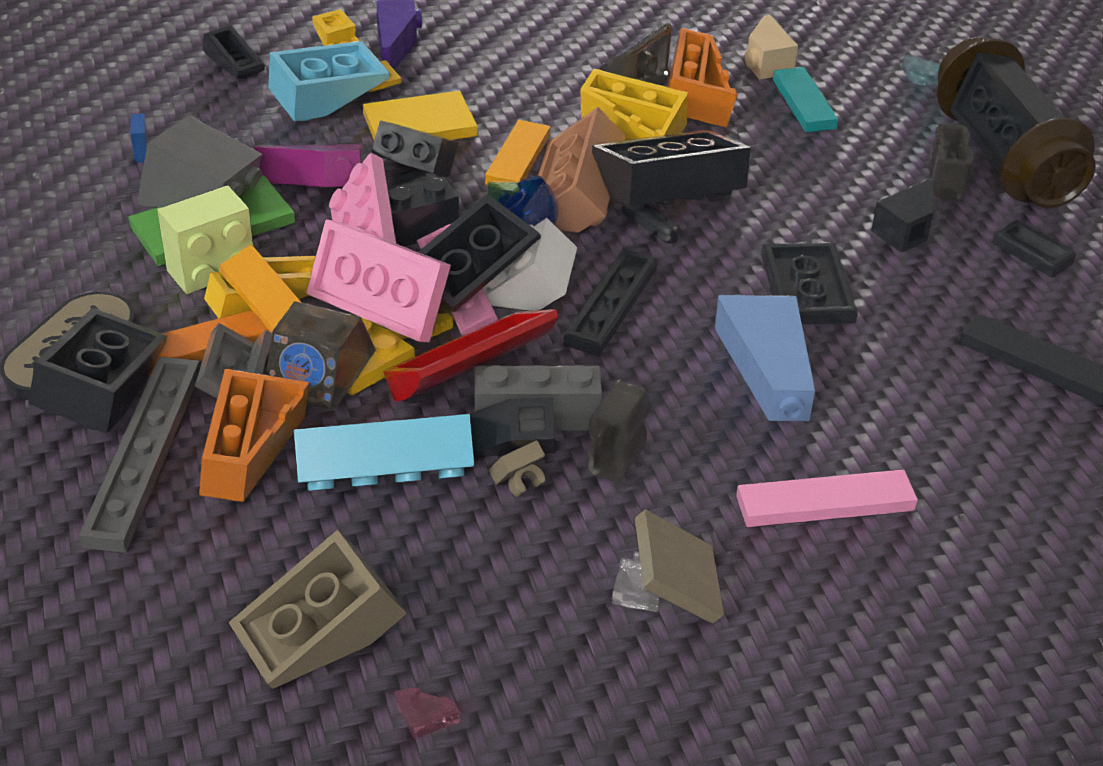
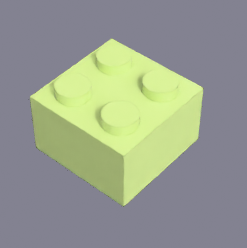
M229 186L157 209L167 271L186 294L206 288L210 272H219L220 264L250 244L253 246L249 208Z

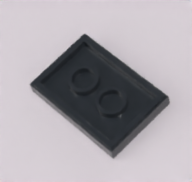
M834 242L762 244L761 256L772 296H796L802 325L856 323L858 311Z

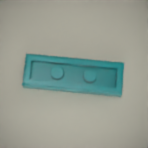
M805 67L774 70L773 81L805 132L837 129V116Z

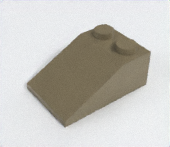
M337 530L228 623L267 684L271 688H276L371 645L407 613L365 556Z

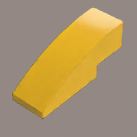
M316 256L263 257L299 300L309 296L306 293ZM210 272L204 299L218 319L252 310L220 272Z

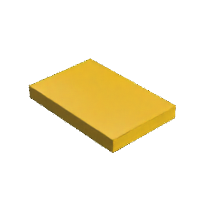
M460 90L363 104V114L374 140L380 120L449 140L477 136V124Z

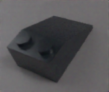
M419 169L386 176L396 244L403 247L416 244L418 239L446 225H451L459 218V196L443 176Z
M92 308L35 361L28 404L43 409L49 414L80 423L88 429L98 430L107 434L126 413L165 346L167 336Z

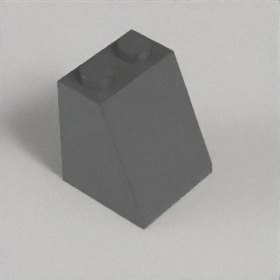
M188 115L148 142L137 203L143 206L165 207L225 186H229L239 197L247 189H253L259 182L262 170L259 169L262 153Z

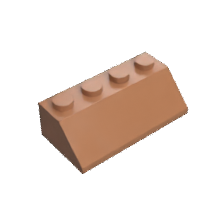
M599 107L548 142L524 218V222L528 225L536 226L547 218L560 231L579 233L590 225H598L606 217L610 196L593 156L592 145L624 141L625 134Z

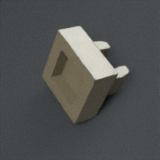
M536 440L502 456L488 471L496 485L509 479V489L514 496L518 497L526 491L525 485L521 481V476L530 478L535 488L545 482L543 471L536 466L545 454Z

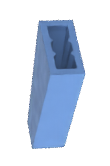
M718 295L715 330L769 421H810L815 388L796 296Z

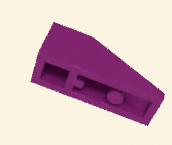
M361 144L254 146V150L262 153L259 169L262 170L261 176L264 175L270 183L342 187L350 179V174L356 164L362 163Z

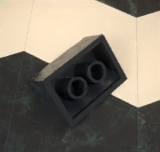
M485 195L418 251L421 254L451 265L437 314L452 313L458 310L541 238L540 233L491 196Z

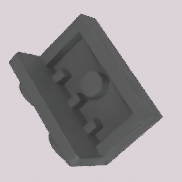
M218 323L210 334L195 387L218 398L225 369L262 374L273 354V350L269 349L273 334L264 330L256 341L252 342Z

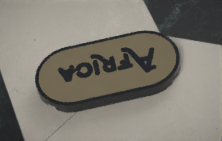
M109 292L85 293L63 303L3 357L0 364V372L7 391L18 398L29 400L34 363L92 308L135 323V314L131 303L124 297Z

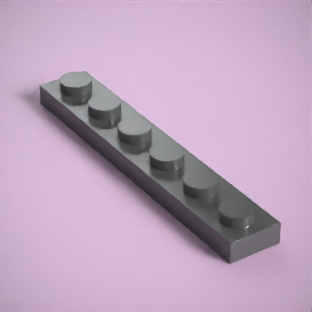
M168 357L158 358L79 534L82 548L127 552L194 391L200 370L199 361Z

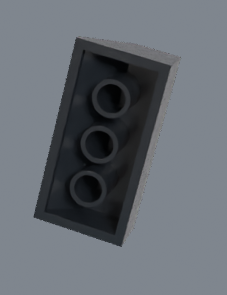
M711 130L592 145V153L609 196L624 203L623 206L629 209H643L645 204L649 203L669 205L675 203V199L681 198L701 200L707 194L726 196L731 195L733 190L747 188L751 147Z

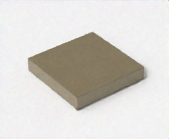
M646 509L635 517L643 588L713 624L724 615L712 545Z

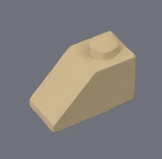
M764 15L749 36L748 49L745 51L746 65L759 79L773 77L774 70L795 68L798 45L771 15Z

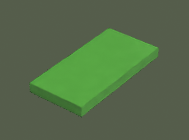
M264 175L260 177L259 182L253 189L249 188L239 196L249 208L252 236L295 223L294 211ZM162 207L128 216L131 229L157 266L166 264L157 209Z

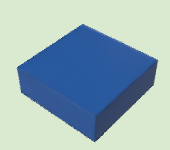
M145 113L132 114L130 121V136L134 160L137 163L144 162L149 142Z

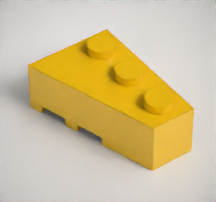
M597 69L592 70L580 89L581 119L599 107L625 134L624 141L679 134L683 132L687 125V92Z

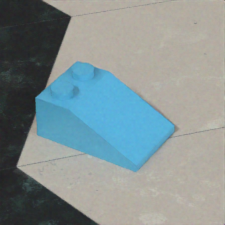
M362 41L270 52L268 88L293 121H309L312 118L325 117L389 79L388 70Z

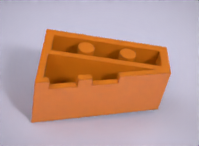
M681 28L671 62L667 87L688 93L687 118L727 128L737 93L735 88H730L728 80L730 76L728 71L723 70L721 67L722 57L712 35Z

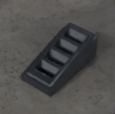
M232 25L204 33L202 50L209 58L236 79L265 70V64Z

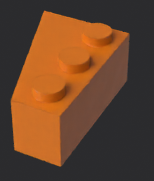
M231 369L224 370L202 456L200 496L244 502L294 434V430L305 419L310 382Z

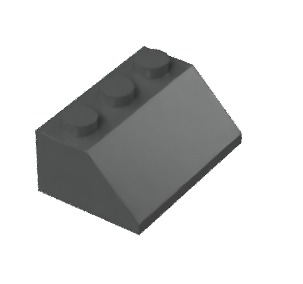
M475 366V411L508 399L553 397L554 431H599L602 399L600 366Z

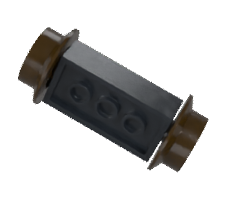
M977 37L960 42L945 55L938 69L936 90L938 105L949 118L959 121L1001 174L1002 186L1008 195L1017 201L1024 203L1034 202L1036 205L1045 208L1062 206L1077 198L1088 187L1095 173L1096 166L1093 157L1095 150L1094 136L1090 129L1081 121L1065 118L1025 73L1024 58L1018 48L1005 40Z

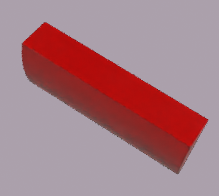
M556 309L515 312L384 370L383 373L393 400L402 401L465 373L475 368V366H480L543 337L553 328L558 319Z

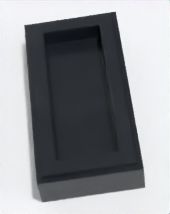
M1015 220L997 231L992 241V244L1051 278L1072 265L1076 256L1074 251L1019 220Z

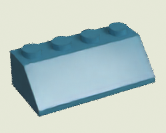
M470 414L294 430L298 483L308 482V490L335 488L334 479L351 478L352 486L378 484V475L395 474L396 482L422 480L421 471L438 470L439 478L465 476L464 467L474 466Z

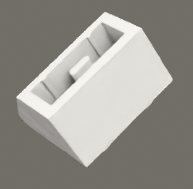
M547 218L536 226L530 225L540 233L541 238L483 287L491 306L537 311L566 294L577 247Z

